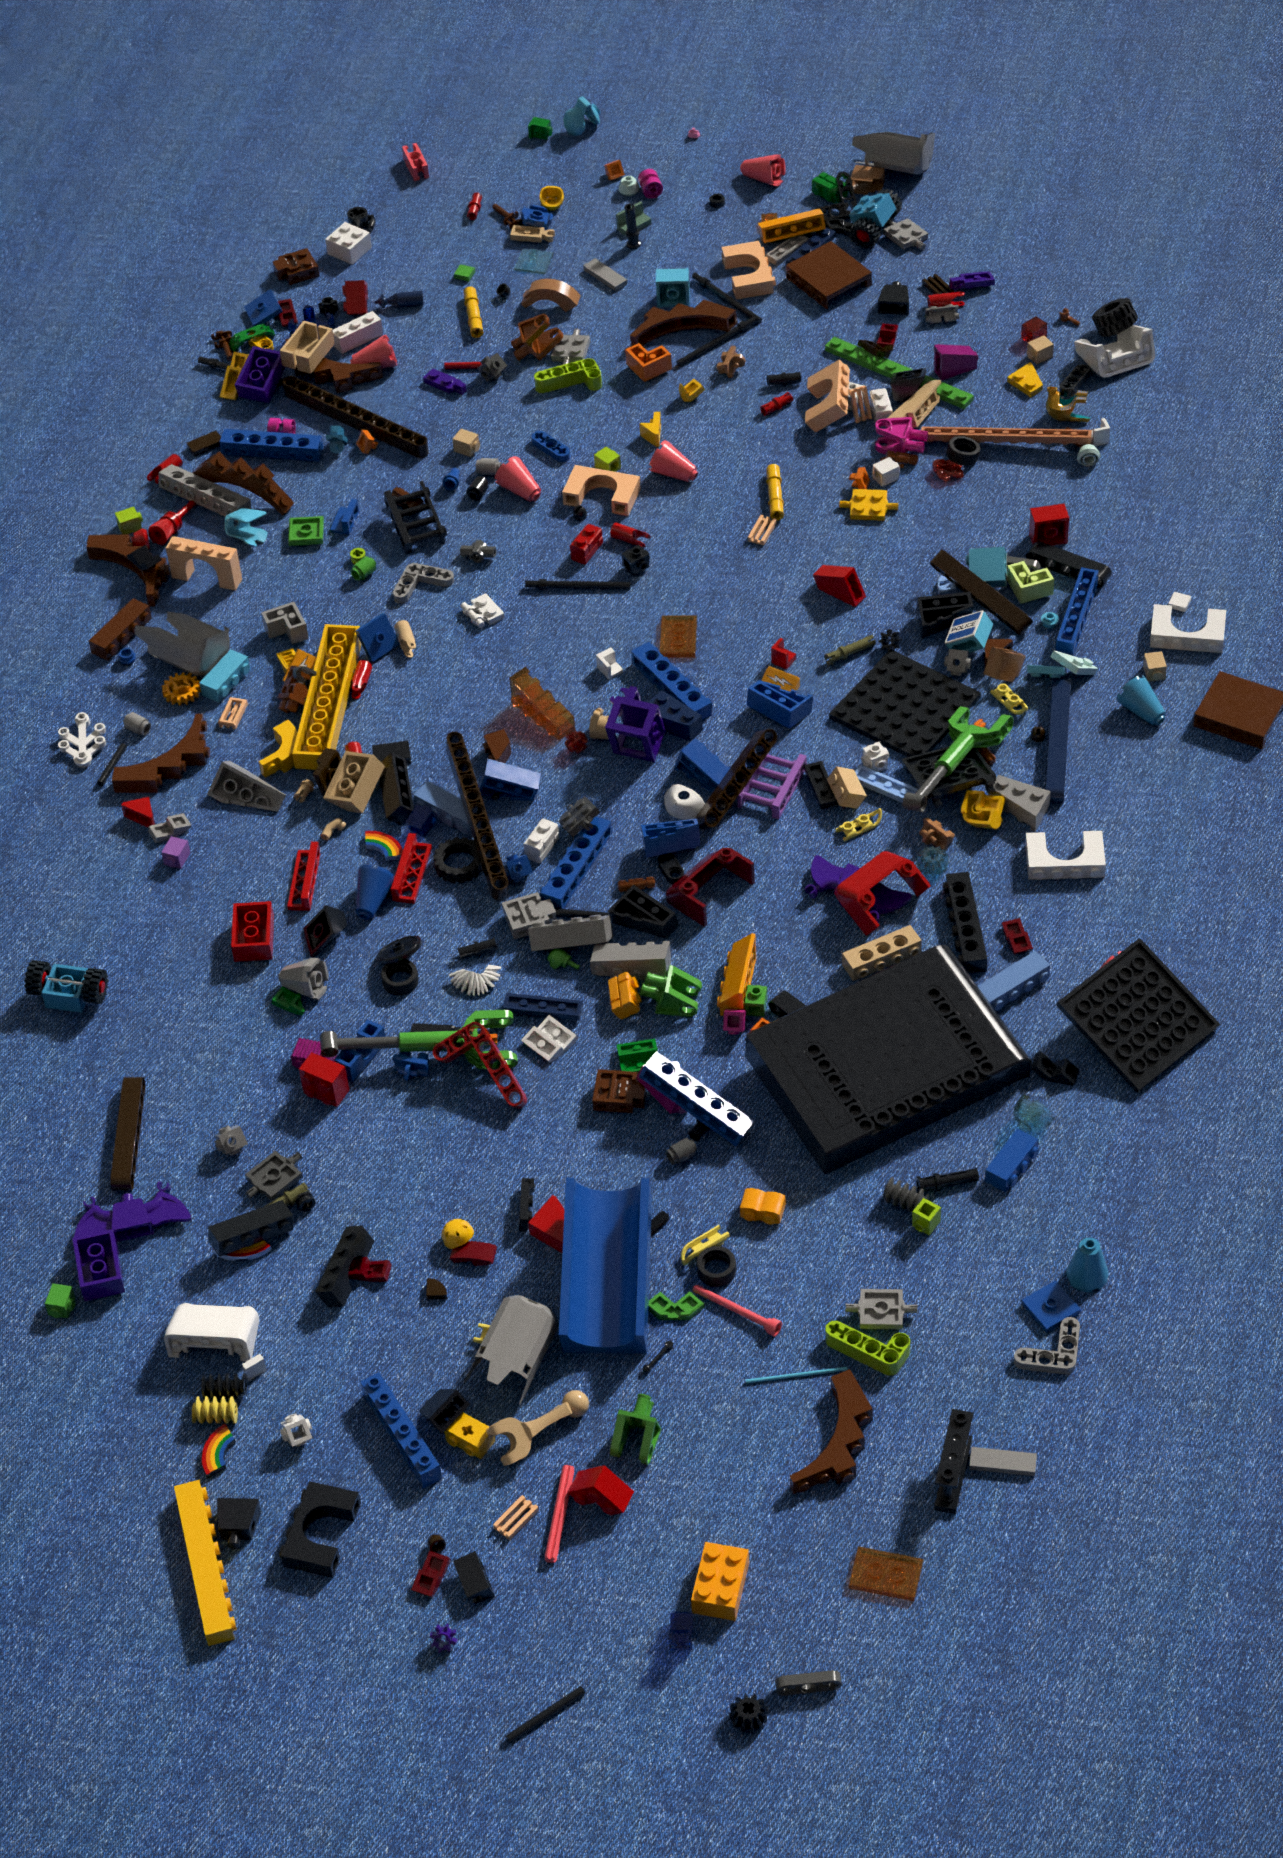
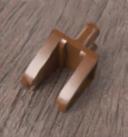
M540 314L518 323L520 336L511 341L513 348L516 350L513 352L514 356L518 361L530 353L540 361L562 340L563 332L556 327L545 331L550 325L549 317L546 314Z

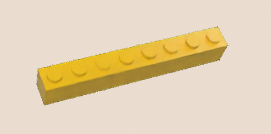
M200 1480L176 1485L174 1490L208 1646L234 1640L233 1631L237 1630L234 1617L229 1615V1612L233 1611L231 1600L225 1597V1593L229 1592L226 1579L222 1580L221 1574L225 1572L222 1560H217V1555L221 1554L218 1542L213 1541V1537L217 1535L214 1523H209V1519L213 1517L210 1505L206 1506L205 1500H209L206 1487H201Z

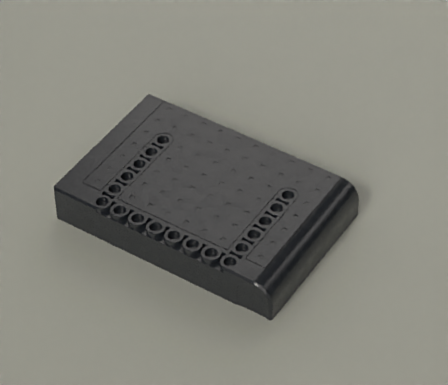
M937 945L746 1034L745 1057L824 1174L835 1171L995 1094L1021 1079L1029 1077L1032 1061L947 945Z

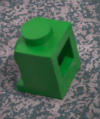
M533 117L528 124L530 139L535 137L547 140L552 135L551 120Z

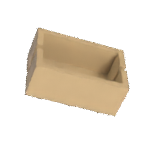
M303 321L280 349L282 366L292 369L298 368L299 371L311 374L335 344L332 328L319 325L317 330V324Z

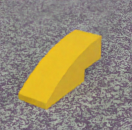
M233 353L231 365L227 366L220 398L235 401L238 398L235 383L249 354Z

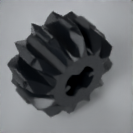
M745 1693L744 1699L736 1697L735 1703L730 1705L731 1712L729 1713V1718L733 1721L734 1728L740 1727L742 1733L749 1729L752 1734L754 1728L761 1731L762 1724L767 1722L768 1708L764 1706L763 1698L757 1700L755 1694L748 1698V1695Z

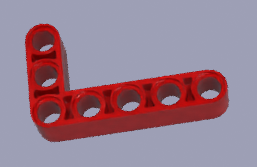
M472 1022L434 1046L432 1054L435 1059L442 1063H449L474 1047L506 1102L516 1109L523 1108L526 1105V1094L489 1032L480 1023ZM480 1028V1034L473 1037L474 1029ZM463 1038L464 1044L461 1047H457V1040ZM486 1044H490V1051L483 1053V1047ZM447 1049V1055L440 1058V1051ZM500 1061V1067L497 1070H493V1063ZM506 1077H510V1084L503 1087V1080ZM515 1094H520V1101L518 1103H513L512 1101Z

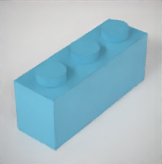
M230 649L199 682L202 696L216 702H220L226 697L229 691L249 672L248 656Z

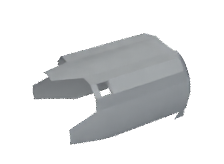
M892 132L854 136L852 146L866 152L865 162L855 163L919 175L927 171L930 166L936 133L930 132L929 135L921 134L920 138Z
M167 611L166 620L178 630V636L159 627H135V635L148 644L146 646L148 647L147 652L151 656L194 676H204L209 673L228 653L230 647L229 628L224 626L225 631H222L186 614Z
M520 1295L504 1298L475 1355V1360L464 1383L467 1382L482 1358L490 1361L487 1381L498 1385L511 1370L527 1379L519 1402L521 1405L559 1327L556 1315L545 1305ZM525 1365L529 1367L527 1374L523 1372Z

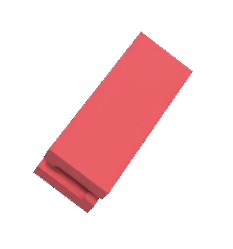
M417 143L412 144L413 152L411 153L407 151V145L402 146L403 159L413 180H420L418 176L420 171L424 173V178H429L428 165Z

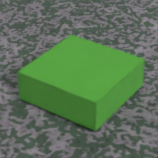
M460 264L454 273V278L469 282L475 273V267Z

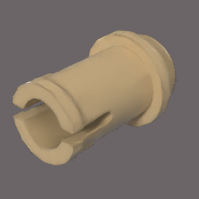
M308 779L302 781L300 788L294 794V799L298 801L301 797L299 802H304L309 792L314 790L313 782Z

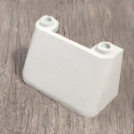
M1132 325L1125 331L1118 333V341L1104 346L1102 344L1092 345L1086 339L1074 341L1076 353L1101 377H1110L1150 364L1155 358L1152 329Z
M189 1303L178 1305L164 1336L168 1356L179 1358L180 1352L183 1350V1352L188 1353L189 1347L228 1349L229 1355H233L234 1352L238 1353L241 1356V1361H248L253 1355L260 1320L259 1315L250 1306L230 1307L191 1305Z

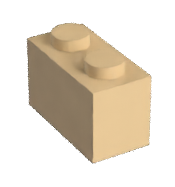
M836 766L827 778L839 806L857 809L867 797L854 769Z

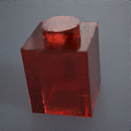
M1037 316L1022 324L1021 338L1026 342H1030L1043 335L1047 337V323Z

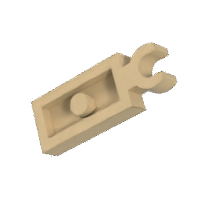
M513 225L510 239L529 242H542V240L553 242L555 230L549 229L545 231L544 227Z

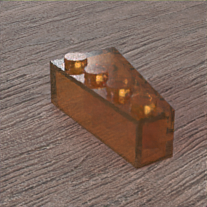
M524 667L509 677L511 703L514 707L522 710L527 717L532 718L538 726H542L547 730L549 735L560 740L575 730L574 716L559 701L555 702L552 693L548 689L544 691L539 685L540 681L536 677L532 678L528 674L530 671Z

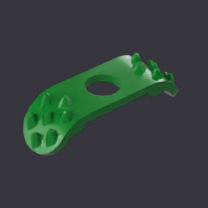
M260 324L238 332L230 340V349L235 352L240 346L244 345V342L261 335L275 336L274 330H271L269 326ZM249 332H255L253 335H247Z

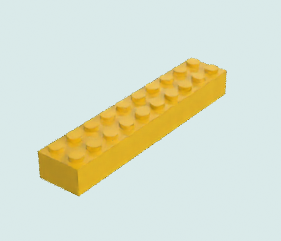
M325 624L314 666V671H316L317 675L311 678L292 753L295 769L316 770L318 767L316 760L324 749L336 750L351 690V680L361 648V642L355 632L360 626Z

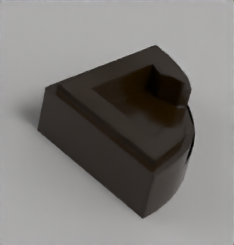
M427 1278L426 1298L448 1299L445 1286L436 1279Z

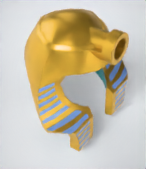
M1047 387L1049 394L1046 410L1049 416L1058 421L1089 422L1090 417L1072 413L1076 403H1086L1088 391L1078 390L1071 398L1063 399L1060 392L1057 391V387Z

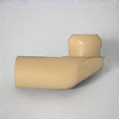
M340 818L330 822L323 830L321 838L326 841L329 840L336 828L339 831L345 828L346 822Z

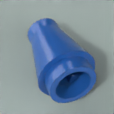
M452 468L443 478L442 483L445 489L452 491L458 488L459 469Z

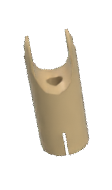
M401 620L394 625V630L405 656L412 658V650L416 648L415 638L409 622Z

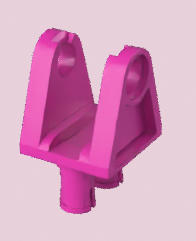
M912 417L879 419L875 423L876 433L884 436L877 439L875 443L876 451L882 454H886L888 450L895 451V453L896 451L923 453L924 442H927L928 431L913 429ZM881 426H886V427H888V428H886V429H881V428H879V427H881ZM880 443H887V445L882 446Z

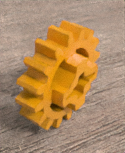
M184 672L181 675L175 673V677L169 676V681L164 680V685H162L163 697L166 698L167 702L171 701L172 705L176 702L179 706L182 703L188 705V701L194 702V697L199 698V693H201L200 681L197 680V676L192 677L190 673L188 675H185Z

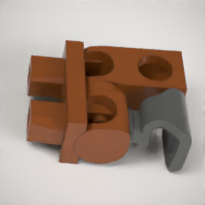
M306 666L290 667L281 693L277 697V699L281 700L278 707L279 710L285 713H296L298 706L305 704L306 700L304 698L308 694V689L304 683L310 680L311 676H316V671Z

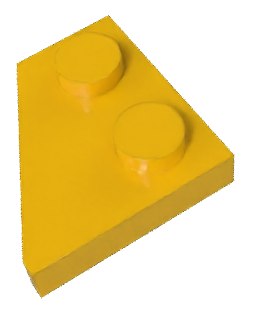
M1031 362L1007 376L1008 383L1029 397H1033L1043 390V384Z

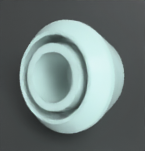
M625 176L622 178L618 190L624 196H633L640 190V186L634 177Z
M1086 444L1080 448L1077 460L1083 466H1093L1100 460L1101 455L1094 445Z

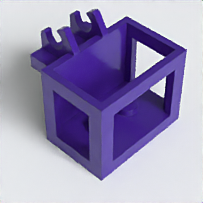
M637 687L621 688L620 691L625 695L624 697L616 696L614 698L612 696L610 698L613 707L605 726L612 751L615 754L655 762L666 731L659 706L641 701ZM618 715L621 717L623 724L615 723ZM626 737L640 738L645 752L623 747Z

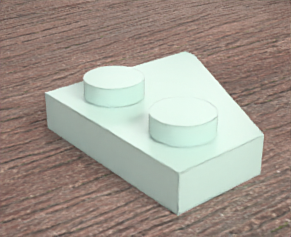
M1054 650L1050 656L1077 675H1095L1098 670L1093 665V662L1087 658L1082 659Z

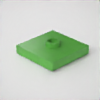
M324 516L289 518V546L323 544Z

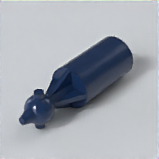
M400 292L389 298L381 295L375 301V304H379L382 308H385L387 304L396 307L424 305L423 292Z

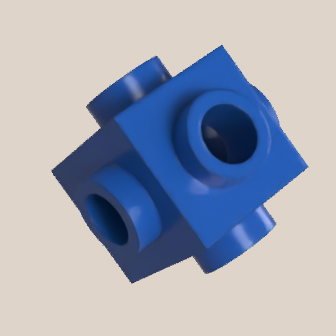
M517 854L506 857L507 861L502 862L508 880L519 882L525 879V875L533 873L527 855L517 856Z

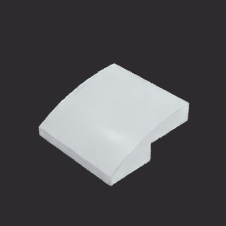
M548 1015L538 1028L533 1026L521 1041L550 1063L567 1051L579 1038Z

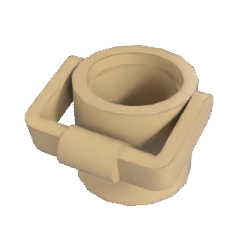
M597 708L591 716L589 726L591 739L609 740L605 729L609 716H603L604 710L602 708Z

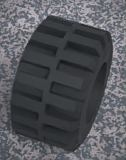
M1128 298L1111 301L1100 307L1092 315L1094 324L1102 337L1113 336L1125 331L1138 318Z

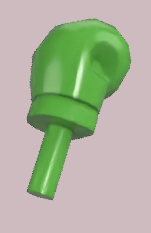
M554 948L548 955V961L553 969L559 966L566 968L567 965L577 970L580 968V965L571 961L572 956L562 948Z

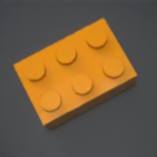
M705 1542L691 1598L692 1613L736 1621L749 1567V1549Z

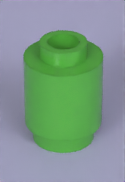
M365 556L352 566L350 570L351 575L357 581L364 580L376 570V562L373 558Z

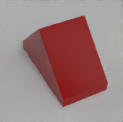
M149 797L121 804L125 818L148 828L151 825H155Z

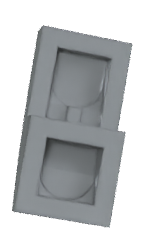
M182 813L168 816L165 823L149 826L148 832L155 843L169 840L171 836L176 837L191 828V824L185 814Z

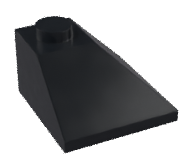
M926 368L893 373L890 381L893 400L899 403L906 402L923 382L927 371Z
M325 905L303 928L311 957H315L347 927L343 911Z

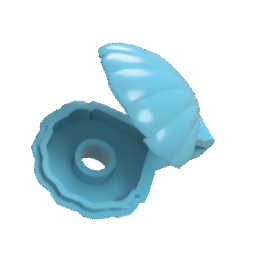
M582 96L577 99L574 108L568 109L565 112L563 118L564 127L569 134L580 136L585 130L584 115L592 123L599 125V114L601 112L595 104L591 105Z

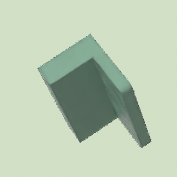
M641 201L634 204L636 226L638 230H641L652 224L651 218L643 212V203ZM623 210L616 214L617 230L626 236V213Z

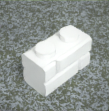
M885 388L870 391V407L875 423L879 419L888 418L893 413Z
M546 819L540 820L523 844L524 855H527L529 860L542 863L559 839L558 824Z

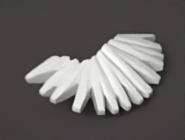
M488 965L484 973L481 974L460 969L449 974V977H453L450 981L453 983V986H456V989L462 987V993L468 988L467 995L470 996L472 993L475 996L477 990V994L480 996V991L482 995H484V990L486 993L489 992L487 986L495 987L490 981H499L497 977H500V974L496 973V971L501 970V967Z

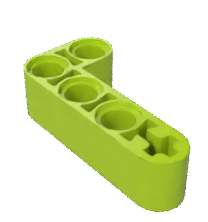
M591 358L545 369L534 374L535 390L538 393H547L584 382L591 391H597L602 388L601 371L596 361Z
M831 1321L825 1327L826 1344L829 1347L888 1376L897 1374L910 1355V1338L905 1333L894 1334L886 1345L839 1321Z

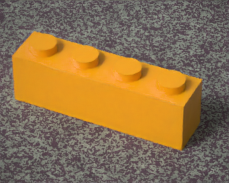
M820 208L758 223L760 238L763 243L826 229L824 215Z

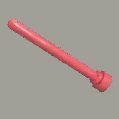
M699 1285L693 1286V1292L763 1326L766 1333L776 1337L782 1328L781 1321L775 1318L766 1319Z

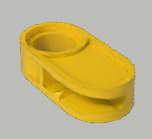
M265 335L248 340V344L251 347L262 348L263 346H269L265 349L274 350L273 341Z

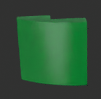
M655 1039L616 1045L621 1071L637 1072V1074L655 1052H658Z

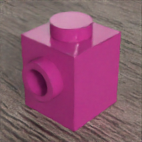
M726 1009L724 1011L723 1031H728V1034H740V1032H743L745 1030L746 1010Z

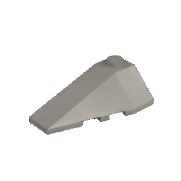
M223 761L207 795L222 803L277 812L280 810L286 794L231 761Z

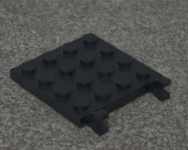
M949 747L901 759L903 768L918 789L933 773L936 762ZM972 748L949 776L943 777L927 796V799H932V803L935 809L943 807L940 801L941 795L952 794L959 790H968L975 786L985 785L987 793L989 795L994 794L996 790L993 784L996 781V774L976 748Z

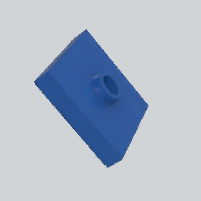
M271 289L244 306L253 326L265 324L283 312Z
M385 613L378 615L355 630L370 662H374L400 645Z
M1056 1280L1021 1300L1024 1308L1046 1333L1060 1326L1064 1318L1075 1317L1081 1313L1079 1306Z

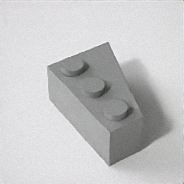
M998 775L995 784H993L996 793L991 795L1003 796L1006 800L1003 811L1007 814H1013L1019 822L1027 823L1036 832L1050 806V791Z

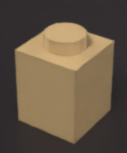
M1043 335L1028 342L1027 356L1036 364H1039L1053 357L1054 344Z
M460 429L452 439L454 452L472 457L480 448L478 434L464 429Z
M1162 651L1144 653L1143 668L1147 681L1165 680L1167 666Z

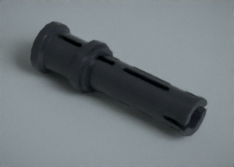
M627 204L624 207L627 223L625 234L628 238L626 244L629 249H637L640 247L641 242L638 237L640 232L636 226L635 206L632 204L631 208V204Z
M977 1168L944 1175L933 1173L932 1176L923 1178L917 1176V1191L919 1192L921 1189H924V1192L931 1190L940 1191L946 1186L979 1181V1173Z

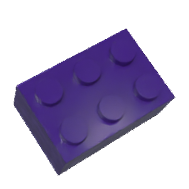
M252 347L235 383L239 397L265 403L270 402L286 368L282 366L279 351Z
M113 1229L72 1238L79 1284L84 1302L125 1293L118 1246Z

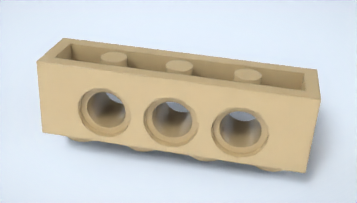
M909 925L843 952L842 966L851 979L855 981L921 953L922 940L912 926Z

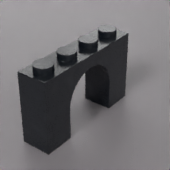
M309 1481L307 1488L302 1491L301 1504L295 1509L293 1525L288 1527L286 1543L281 1546L279 1551L283 1567L333 1578L340 1561L338 1548L314 1543L306 1538L305 1533L312 1522L322 1517H335L354 1522L361 1505L359 1492Z

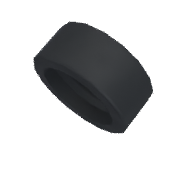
M953 437L949 441L946 455L955 464L962 466L973 465L978 460L980 445L969 437Z
M407 959L385 964L381 971L383 987L390 994L406 995L414 991L418 985L419 978L416 965ZM397 972L411 974L410 978L404 982L399 983L389 980V977Z
M712 1246L703 1250L697 1257V1274L699 1279L711 1287H721L730 1283L736 1275V1259L734 1254L722 1246ZM718 1259L727 1262L729 1267L722 1273L714 1274L706 1271L704 1265L711 1260Z

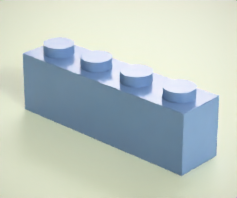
M428 781L413 794L415 807L418 810L424 811L433 818L445 822L448 826L460 830L463 834L473 837L461 798Z
M1034 951L978 987L995 1011H999L1007 1003L1015 1001L1023 993L1029 992L1036 985L1047 981L1050 977V964Z

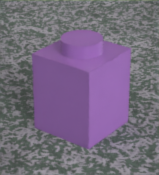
M170 837L161 852L164 865L182 868L190 855L188 840Z

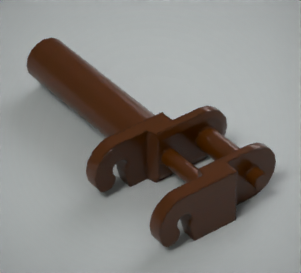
M497 204L492 206L493 210L505 217L503 224H508L510 229L513 228V225H524L521 218L515 220L519 215L517 211H515V214L514 212L508 213Z
M222 330L216 332V336L211 334L213 340L222 339L219 340V345L215 342L214 346L215 348L223 347L227 360L232 361L233 355L228 345L232 338V332H223Z

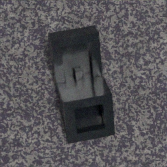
M146 545L126 555L142 571L162 560L159 554L152 556Z
M1042 1052L1035 1054L1031 1070L1044 1081L1070 1086L1075 1085L1079 1069L1068 1059L1065 1058L1054 1063Z

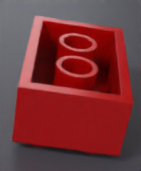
M271 901L233 903L231 949L234 962L273 960L274 912Z

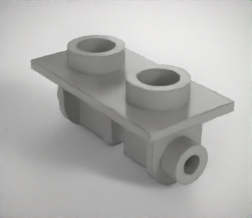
M948 304L943 307L931 306L926 308V323H942L941 317H944L945 322L956 321L959 319V313H957L958 305Z

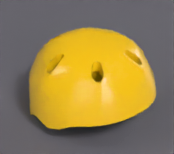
M557 186L543 187L539 194L542 207L549 211L559 209L564 201L563 190Z
M453 1219L445 1224L441 1237L445 1247L454 1249L467 1243L472 1238L474 1230L467 1221Z

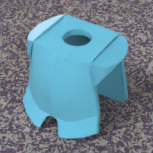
M248 508L236 510L226 515L224 523L225 532L231 537L256 547L255 541L264 543L268 532L261 528L251 527L249 522L267 513ZM234 520L238 521L236 526L233 524Z

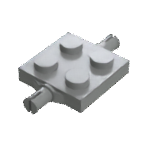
M907 218L898 223L889 219L886 222V225L889 227L884 228L883 235L902 249L917 246L921 250L926 248V244L922 243V241L928 239L929 233Z
M576 328L574 329L573 335H563L562 340L553 349L552 361H560L564 365L585 359L591 341L590 336L579 335L580 330L578 328L577 330Z
M861 1289L858 1304L846 1303L845 1312H858L860 1329H902L905 1313H917V1304L905 1305L903 1289Z

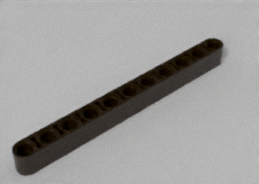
M288 376L283 379L284 393L287 398L358 431L368 430L374 438L417 458L428 456V442L425 436L299 378Z
M450 732L446 736L448 759L490 894L493 899L501 901L507 898L508 879L463 736L459 732Z

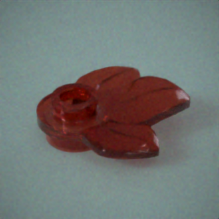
M944 459L933 461V471L937 473L941 480L948 482L950 477L963 479L962 465L955 464L950 460L945 461Z

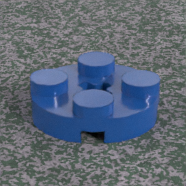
M530 205V208L523 207L521 219L523 220L522 223L526 226L544 227V229H547L552 223L553 214H549L547 212L548 209L545 207Z

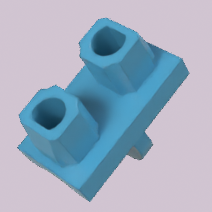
M330 426V435H326V440L330 442L329 448L331 452L339 454L344 450V443H348V438L344 436V428H341V426Z

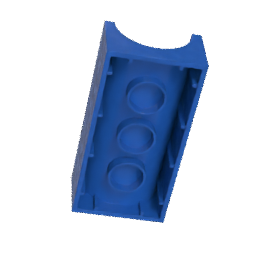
M566 1178L559 1338L563 1353L647 1354L652 1194L649 1178H641L638 1185L620 1191L594 1190L580 1185L576 1182L575 1178Z

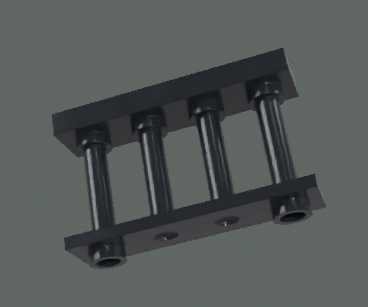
M420 481V491L399 497L392 496L390 490L384 491V502L405 554L412 553V545L416 542L439 536L441 543L444 544L445 536H447L446 528L441 526L431 502L430 490L428 487H425L423 481ZM421 497L425 504L404 510L397 508L399 503ZM426 510L430 514V517L409 523L402 520L405 516ZM431 523L434 524L436 529L415 536L408 535L410 529Z
M952 1409L935 1481V1485L939 1486L934 1510L952 1514L957 1512L973 1436L969 1435L974 1412Z

